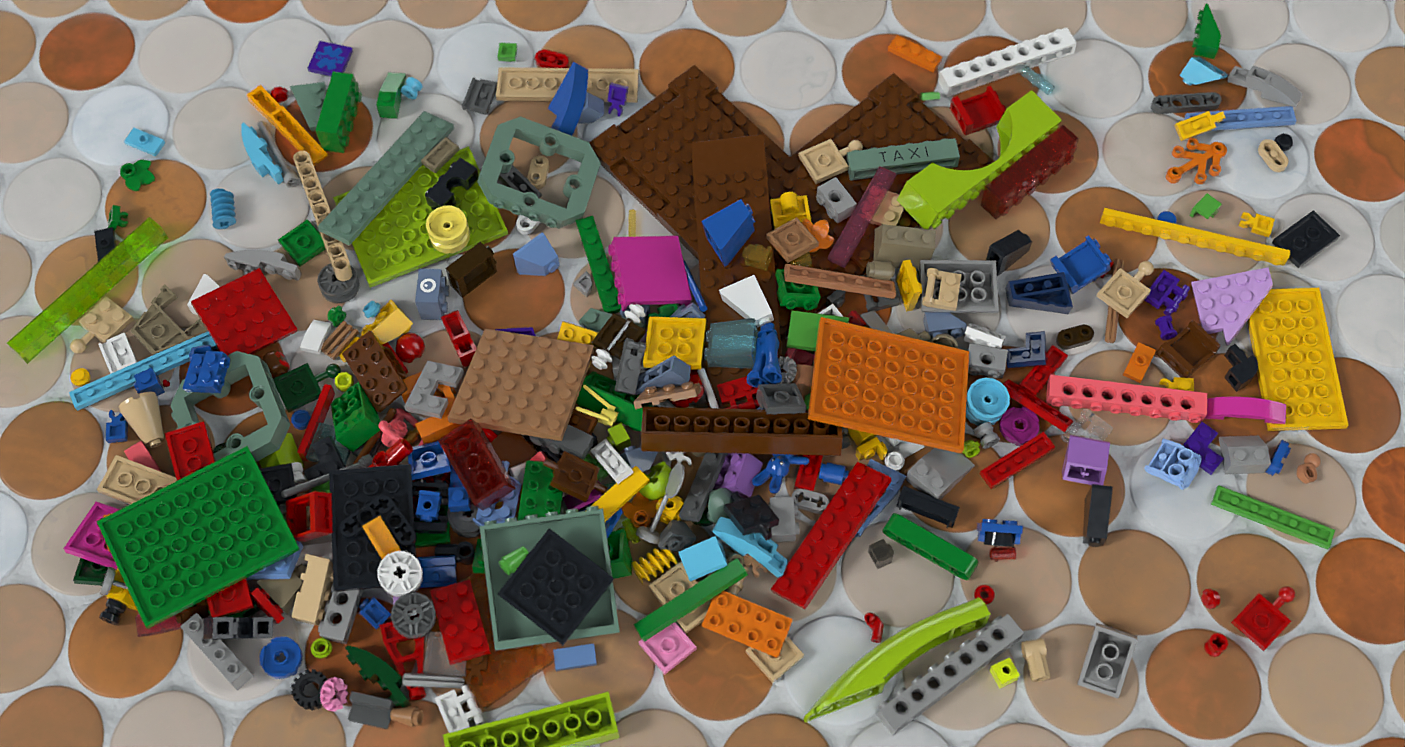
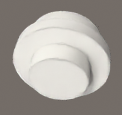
M894 451L886 455L885 465L898 471L904 466L905 460L901 453Z

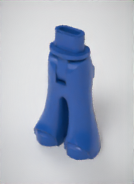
M774 323L764 324L761 326V331L758 332L754 366L747 375V384L758 388V384H769V382L777 384L782 380L778 360L779 341L777 331L774 329Z

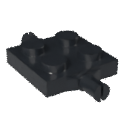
M737 491L736 493L733 492L731 498L735 502L724 505V512L743 536L751 533H761L766 541L770 540L772 534L768 529L779 525L777 515L760 495L744 499Z

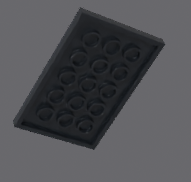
M411 464L329 471L330 493H332L334 592L382 588L378 580V567L382 559L365 530L354 538H346L340 532V524L378 496L387 495L415 531ZM382 500L380 502L381 506L377 509L374 506L371 507L375 511L376 516L379 515L378 509L381 507L384 509L388 508L387 503L389 501L384 502ZM369 511L361 515V520L364 522L372 519V513ZM399 516L390 518L392 526H398L401 523ZM355 518L354 520L356 521V523L353 526L347 524L346 530L344 532L349 531L350 533H352L354 531L353 527L358 524L359 528L362 525L359 523L358 519ZM403 528L400 529L404 536L402 541L407 540L409 542L412 534H407ZM389 529L401 551L408 552L416 558V542L410 547H404ZM401 568L397 569L398 572L394 576L397 575L399 579L403 578L402 575L406 571H402Z

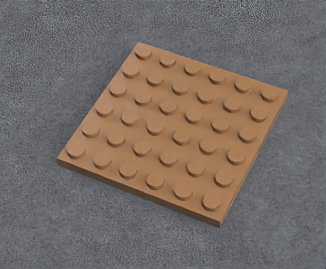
M485 329L448 415V421L450 423L562 441L592 360L591 357L595 351L594 345Z

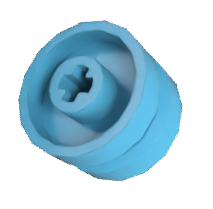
M994 378L976 380L967 391L966 418L977 426L986 422L994 425L1001 419L1009 406L1010 396L1007 388Z

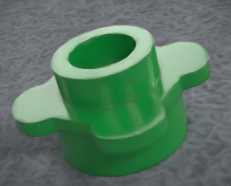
M338 305L329 310L327 317L329 321L333 322L334 327H338L344 321L347 314L343 312L342 306Z

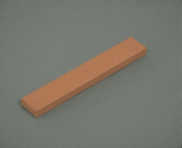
M785 264L784 276L787 282L895 299L896 296L894 281Z

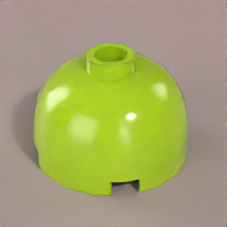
M664 461L652 466V471L646 475L650 482L639 491L645 498L650 500L664 498L665 488L672 470Z

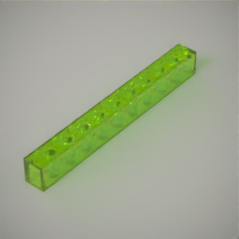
M150 217L147 218L7 342L9 347L28 364L168 239L163 228Z

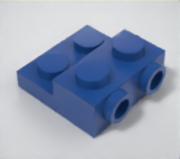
M219 351L193 354L182 389L186 392L221 393L222 386L225 383L226 372L230 366V358L224 352Z
M446 440L413 447V452L408 455V463L411 464L412 480L451 471L450 454Z

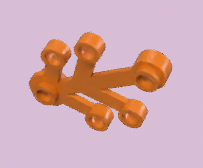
M1196 138L1188 139L1186 147L1189 150L1206 151L1205 153L1184 151L1183 147L1175 146L1172 151L1173 157L1191 159V161L1180 167L1169 168L1166 173V180L1170 183H1177L1183 173L1198 166L1194 181L1199 185L1204 184L1207 179L1205 174L1207 160L1212 158L1209 174L1211 176H1218L1221 171L1219 165L1220 158L1224 157L1227 153L1226 146L1221 142H1213L1210 145L1199 143Z

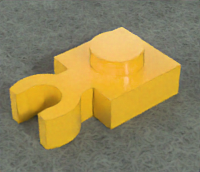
M1247 212L1242 213L1241 218L1246 221L1241 220L1238 226L1242 228L1251 227L1252 233L1269 238L1274 218L1257 213L1255 217H1252Z
M1174 377L1172 382L1165 378L1159 381V385H1165L1168 389L1194 392V378Z

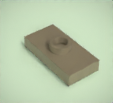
M445 137L421 162L432 172L436 173L460 150L459 146Z

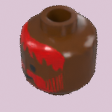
M273 350L263 356L262 360L268 365L273 379L289 371L290 365L282 352Z

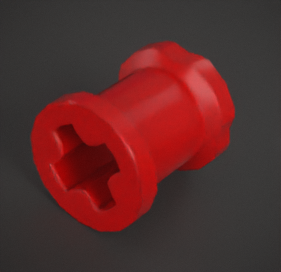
M1220 633L1211 635L1204 644L1205 652L1211 657H1218L1227 648L1228 640Z

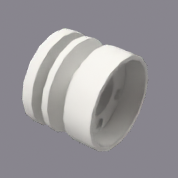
M395 551L386 555L381 560L378 567V580L382 588L389 595L401 597L407 593H415L420 588L423 581V571L418 559L412 554L405 551ZM401 568L402 571H406V573L402 575L403 578L399 579L397 575L394 576V574L398 572L397 569Z

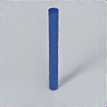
M683 260L691 292L700 311L705 312L707 306L686 261Z

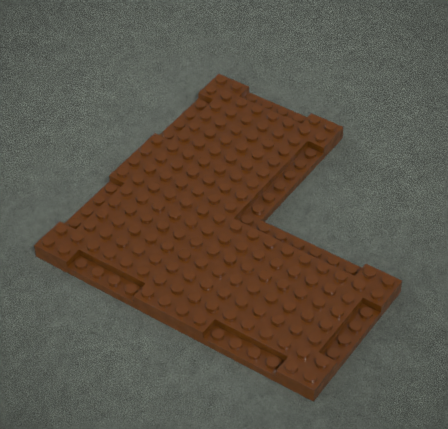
M695 65L670 82L667 90L618 126L613 124L589 142L601 166L673 236H678L679 242L699 261L691 144L698 141L763 135L769 201L770 199L780 198L786 192H794L797 196L807 195L812 224L814 225L820 220H827L829 224L827 235L835 239L831 247L818 249L813 253L807 252L789 263L773 247L775 273L777 269H784L785 264L858 276L864 275L867 263L874 261L875 229L879 227L877 224L860 220L861 213L873 187L876 186L900 195L906 182L919 173L913 172L850 180L847 170L815 184L799 158L800 152L829 139L833 141L838 150L848 147L849 143L853 140H858L862 143V150H868L870 148H884L891 145L899 146L907 143L939 141L947 138L956 139L960 155L958 167L949 169L975 170L995 162L970 139L968 141L964 140L918 99V94L894 73L868 92L867 98L790 157L718 91V86ZM835 177L857 203L856 213L839 223H836L834 219L828 216L826 208L820 205L816 199L817 187ZM770 207L771 226H772V231H773V230H774V225H773V219H772V213H771V207ZM904 210L897 226L921 229L922 226ZM818 287L820 300L817 308L812 310H805L803 307L787 309L786 306H780L778 300L781 341L788 337L792 311L817 313L826 306L827 297L835 292L836 289Z

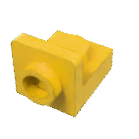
M875 437L858 446L855 455L860 461L864 458L867 460L873 457L876 452L881 461H883L887 455V447L883 441L880 442Z

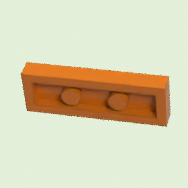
M896 35L888 46L889 52L933 73L943 56L899 35Z

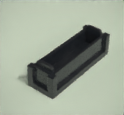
M903 486L896 507H899V510L903 508L945 524L947 525L946 528H953L960 509L958 506Z

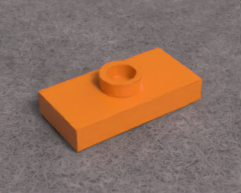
M1138 342L1123 376L1141 383L1156 350Z

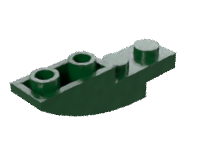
M349 645L345 647L349 653L346 657L353 666L356 663L361 668L358 672L365 681L369 679L373 684L377 681L384 691L388 689L392 694L389 698L396 707L401 705L402 708L411 705L399 689L403 686L402 678L391 666L366 650Z

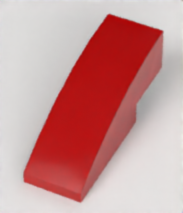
M456 310L442 316L441 320L464 368L470 365L477 348L459 311Z

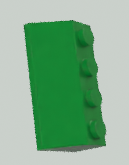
M594 371L585 377L576 401L579 407L590 409L598 414L601 413L603 408L607 409L606 406L583 388V385L588 386L606 402L616 407L614 410L618 412L616 423L630 426L634 431H641L643 407H658L649 402L644 403L642 408L635 409L634 401L640 394L628 395L615 391L616 380Z

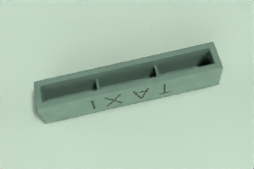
M946 138L939 141L907 143L899 146L891 145L884 148H870L860 151L853 150L847 152L846 163L849 166V179L858 180L920 172L931 163L945 168L958 167L960 155L956 139Z

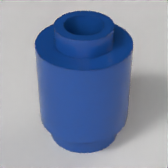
M829 462L827 464L822 463L819 479H823V482L842 485L849 471L843 465Z

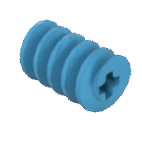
M213 189L210 192L212 225L215 229H226L236 223L234 194L224 189Z

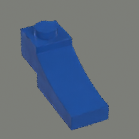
M471 456L451 457L448 507L450 512L471 511L472 458Z

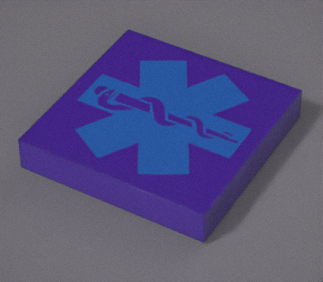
M319 41L307 69L309 72L332 76V72L344 73L353 49L352 47Z

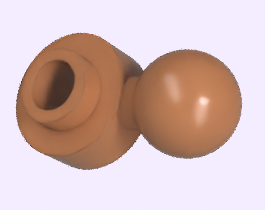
M1310 453L1306 455L1304 464L1297 467V477L1305 484L1317 479L1315 468L1319 467L1321 459L1317 454Z

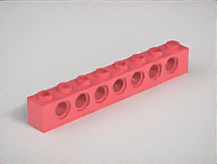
M1051 374L1047 382L1046 403L1056 407L1063 405L1071 406L1074 409L1088 408L1092 411L1104 410L1114 414L1129 413L1132 416L1146 415L1151 418H1169L1172 421L1187 420L1191 423L1203 422L1207 415V393ZM1064 391L1070 392L1071 395L1065 394ZM1084 393L1089 394L1091 397L1084 396ZM1103 396H1108L1110 400L1105 399ZM1122 398H1126L1130 402H1125ZM1142 400L1147 401L1149 404L1143 403ZM1181 405L1187 406L1188 409H1184Z

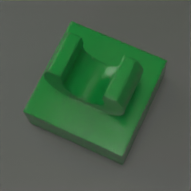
M117 205L112 206L108 218V228L113 227L114 231L117 226L126 227L128 224L127 221L121 220V218L127 219L128 213L120 212L121 206Z

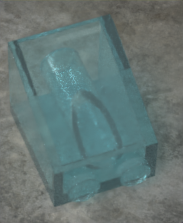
M755 318L711 323L710 330L706 332V342H709L708 348H705L704 359L708 361L709 367L753 368L758 338Z

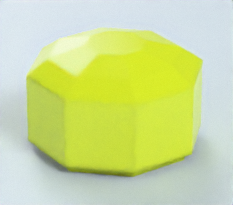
M348 372L339 373L335 377L336 388L341 392L347 391L349 387L354 386L353 376Z

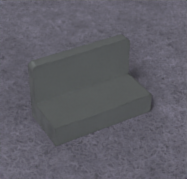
M351 692L349 700L352 703V707L348 716L349 721L382 729L389 728L391 711L395 708L392 700Z

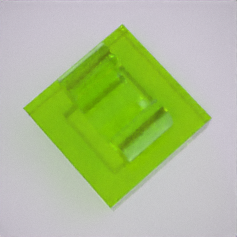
M628 518L622 521L623 527L617 530H625L628 542L631 541L633 544L640 542V537L636 535V528L631 520Z

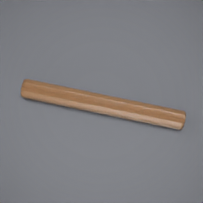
M1114 260L1112 277L1120 268L1124 270L1123 260ZM1108 306L1105 342L1114 343L1117 334L1119 312Z

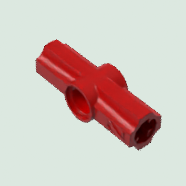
M400 438L386 452H378L369 467L399 465L400 462L413 452V447L406 439Z

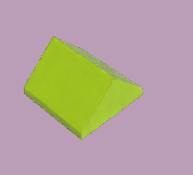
M286 433L279 450L259 460L262 468L295 462L301 463L302 467H304L302 459L297 453L298 449L292 433Z

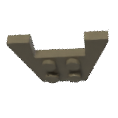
M166 285L162 286L158 297H154L150 308L141 315L131 329L133 335L153 355L207 332L200 319L185 331H182L163 311L165 307L177 299L176 295Z

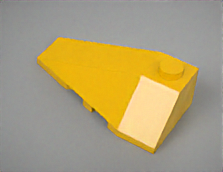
M392 299L380 309L372 324L364 326L361 336L355 337L339 354L344 363L347 361L342 353L368 331H372L379 343L383 345L402 334H406L411 329L412 321Z

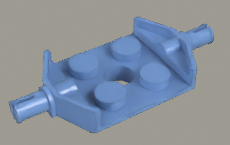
M501 461L498 473L481 479L483 487L476 519H472L479 527L484 526L486 521L496 520L498 524L505 523L507 518H515L522 485L507 473L510 464L508 461ZM498 502H504L500 509H495V505Z

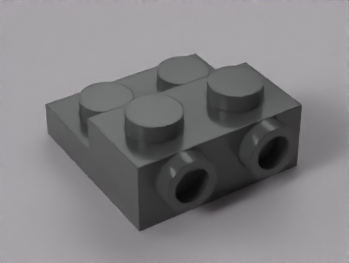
M796 383L758 384L756 398L760 408L765 409L767 414L805 413L806 404Z

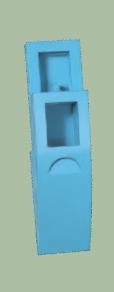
M242 123V140L253 166L261 177L269 174L279 185L284 181L282 177L283 171L278 164L274 165L272 163L273 160L266 148L268 144L262 137L258 138V134L252 126L248 127L245 123Z
M724 517L718 519L712 531L715 535L741 556H745L748 553L777 578L783 575L789 561L776 551L778 544L771 539L766 541L761 533H751L743 536L731 519Z

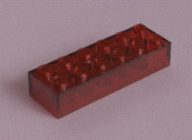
M1062 125L987 184L980 206L995 219L1001 215L1005 216L1012 206L1019 205L1026 195L1029 196L1035 191L1037 186L1045 184L1052 174L1056 175L1063 165H1068L1073 161L1074 152L1078 148L1079 138L1066 126Z

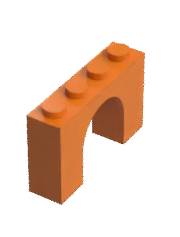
M422 371L403 379L408 388L401 395L405 404ZM439 384L433 395L446 398L449 402L441 419L429 417L415 424L424 445L447 440L470 430L468 425L450 423L448 421V415L456 399L454 397V394H456L454 387Z

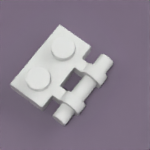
M468 684L461 687L463 694L457 696L455 690H452L435 698L449 733L470 728L468 721L474 719L476 725L484 723L482 718L483 712L481 708H478L475 701V693L471 691ZM465 702H467L470 709L466 713H464L461 706Z

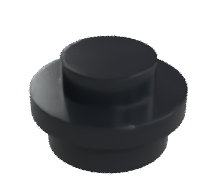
M1286 133L1278 135L1274 140L1282 151L1289 150L1293 145L1292 137Z

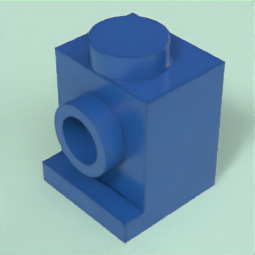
M420 490L416 516L424 522L438 520L442 499L439 492ZM426 503H431L429 509L424 508Z

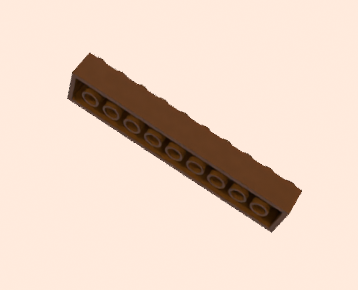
M643 407L641 451L841 456L842 427L809 420V410H806L805 413L773 415L767 414L765 409Z

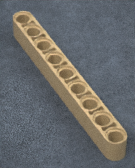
M298 151L293 156L295 166L318 227L331 211L309 153ZM320 232L336 278L340 281L349 280L353 274L343 243Z

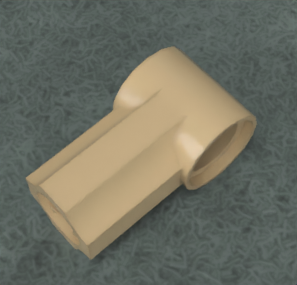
M1041 638L1021 642L1022 655L1027 660L1032 682L1050 679L1044 640Z

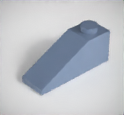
M676 356L668 358L639 375L635 395L641 394L645 388L656 386V389L663 388V386L668 384L682 386L683 383L689 382L691 366Z

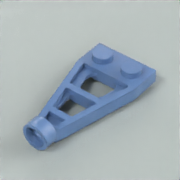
M870 459L867 466L890 476L892 481L887 487L886 493L879 499L874 510L864 521L855 537H861L869 524L895 498L905 481L906 475Z

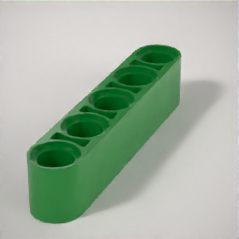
M893 513L882 530L890 539L963 580H969L979 564L978 560L972 555L899 514Z

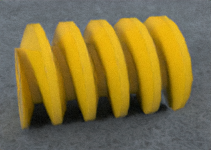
M654 548L653 555L646 553V559L639 557V563L633 561L632 567L635 575L643 584V578L649 582L650 574L656 578V570L663 574V566L671 569L670 562H673L675 565L678 562L671 550L660 549L659 551Z

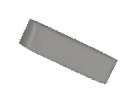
M797 489L792 494L794 504H798V509L822 514L829 504V500L825 495L813 491ZM802 495L804 500L798 502L799 496ZM819 500L823 501V505L820 508L817 507Z

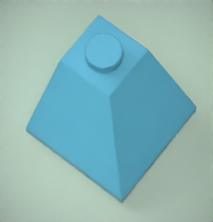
M1199 56L1191 57L1180 74L1184 78L1182 81L1190 86L1192 84L1197 85L1227 78L1229 75Z

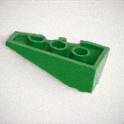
M624 529L613 531L607 539L612 577L616 579L632 575V556L626 532Z

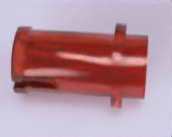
M994 546L989 551L990 559L998 562V560H1015L1016 548H998Z

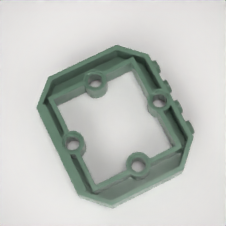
M518 117L497 125L477 182L488 202L496 208H503L515 215H523L532 221H539L548 227L559 229L583 217L601 163L589 142L526 118ZM513 137L538 146L540 152L545 156H552L557 153L581 162L577 175H570L563 187L564 195L569 198L566 208L539 199L532 192L523 193L497 183L500 173H508L512 169L515 156L509 150Z
M235 351L228 355L230 366L227 369L221 393L186 392L182 389L184 379L170 404L173 411L171 416L177 423L178 428L176 430L199 423L194 408L195 404L211 395L217 398L227 396L230 392L231 384L249 375L254 386L249 392V398L263 410L268 425L246 437L239 433L232 434L226 441V447L214 453L215 461H218L248 446L257 462L280 449L290 427V422L268 365L259 356Z

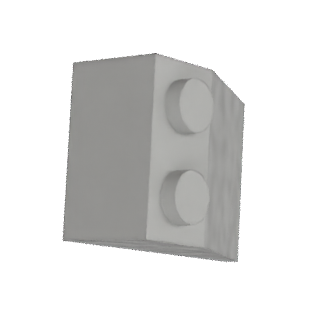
M934 448L908 470L906 481L919 492L942 500L975 465L960 453Z
M1096 622L1077 685L1119 699L1136 646L1137 636Z

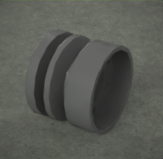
M407 593L395 601L391 610V620L395 629L402 636L409 639H418L426 636L432 630L436 622V612L432 602L425 595ZM413 610H416V613L419 615V617H415L414 620H411L408 613H412Z

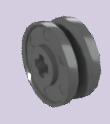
M331 263L322 268L318 274L317 282L323 297L327 301L344 303L356 296L360 283L352 266L353 275L347 281H340L336 278Z
M471 493V511L450 512L448 508L449 524L452 530L460 537L475 538L481 535L480 527L472 520L473 518L476 519L480 496Z

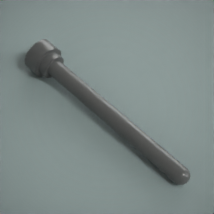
M368 454L362 456L358 463L339 470L368 468L372 464L373 459ZM329 473L283 490L281 495L287 498L329 482Z

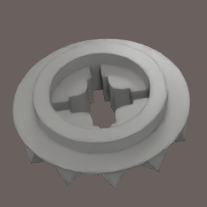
M780 356L778 359L780 368L784 369L787 373H782V380L777 384H789L797 374V365L788 356Z

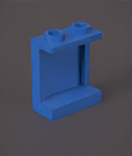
M1089 235L1085 237V242L1062 257L1058 258L1056 255L1050 259L1056 273H1065L1068 289L1072 294L1111 270V259L1106 253L1102 254L1095 238L1092 240Z

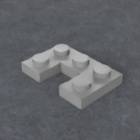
M427 361L404 406L405 410L441 419L449 402L446 398L433 395L439 384L457 388L464 374L463 368Z

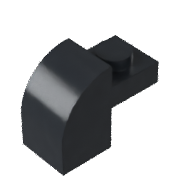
M1234 344L1228 348L1224 355L1233 366L1224 378L1238 392L1251 382L1258 370V362L1254 355L1247 358L1245 352Z

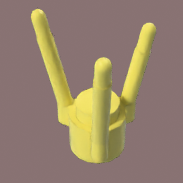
M583 385V388L606 406L607 409L603 408L600 414L580 407L575 409L596 417L598 423L612 427L618 416V412L614 411L616 407L610 405L588 386Z

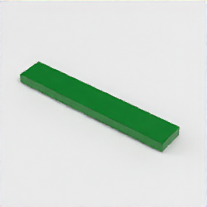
M738 558L633 624L641 639L645 642L746 577L748 573Z

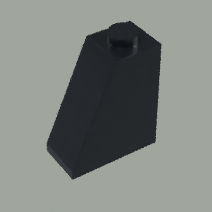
M1017 230L991 244L986 261H996V273L999 276L1030 250L1032 241L1027 234Z
M1092 484L1088 491L1084 505V544H1088L1091 547L1103 546L1107 540L1113 486Z

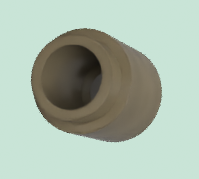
M872 261L867 263V277L888 281L891 277H894L895 266H892L891 262Z

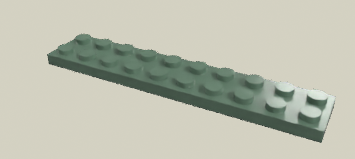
M423 111L318 225V230L350 246L423 165L421 160L445 137L449 136L454 130V124Z

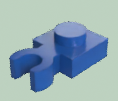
M110 410L109 417L112 422L106 423L107 443L128 441V423L126 420L123 421L125 418L121 413L115 416L114 411Z

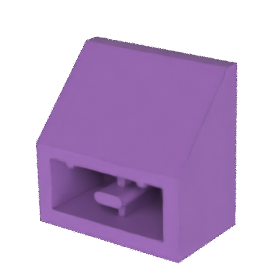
M1070 435L1062 468L1063 480L1088 485H1103L1108 465L1110 442Z
M727 454L713 489L726 488L732 493L737 491L744 499L751 497L755 487L752 484V479L760 473L763 463L751 454Z

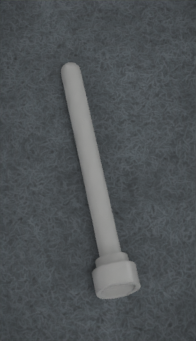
M259 121L258 127L284 173L283 180L286 186L289 188L297 186L300 182L299 177L289 169L265 123Z

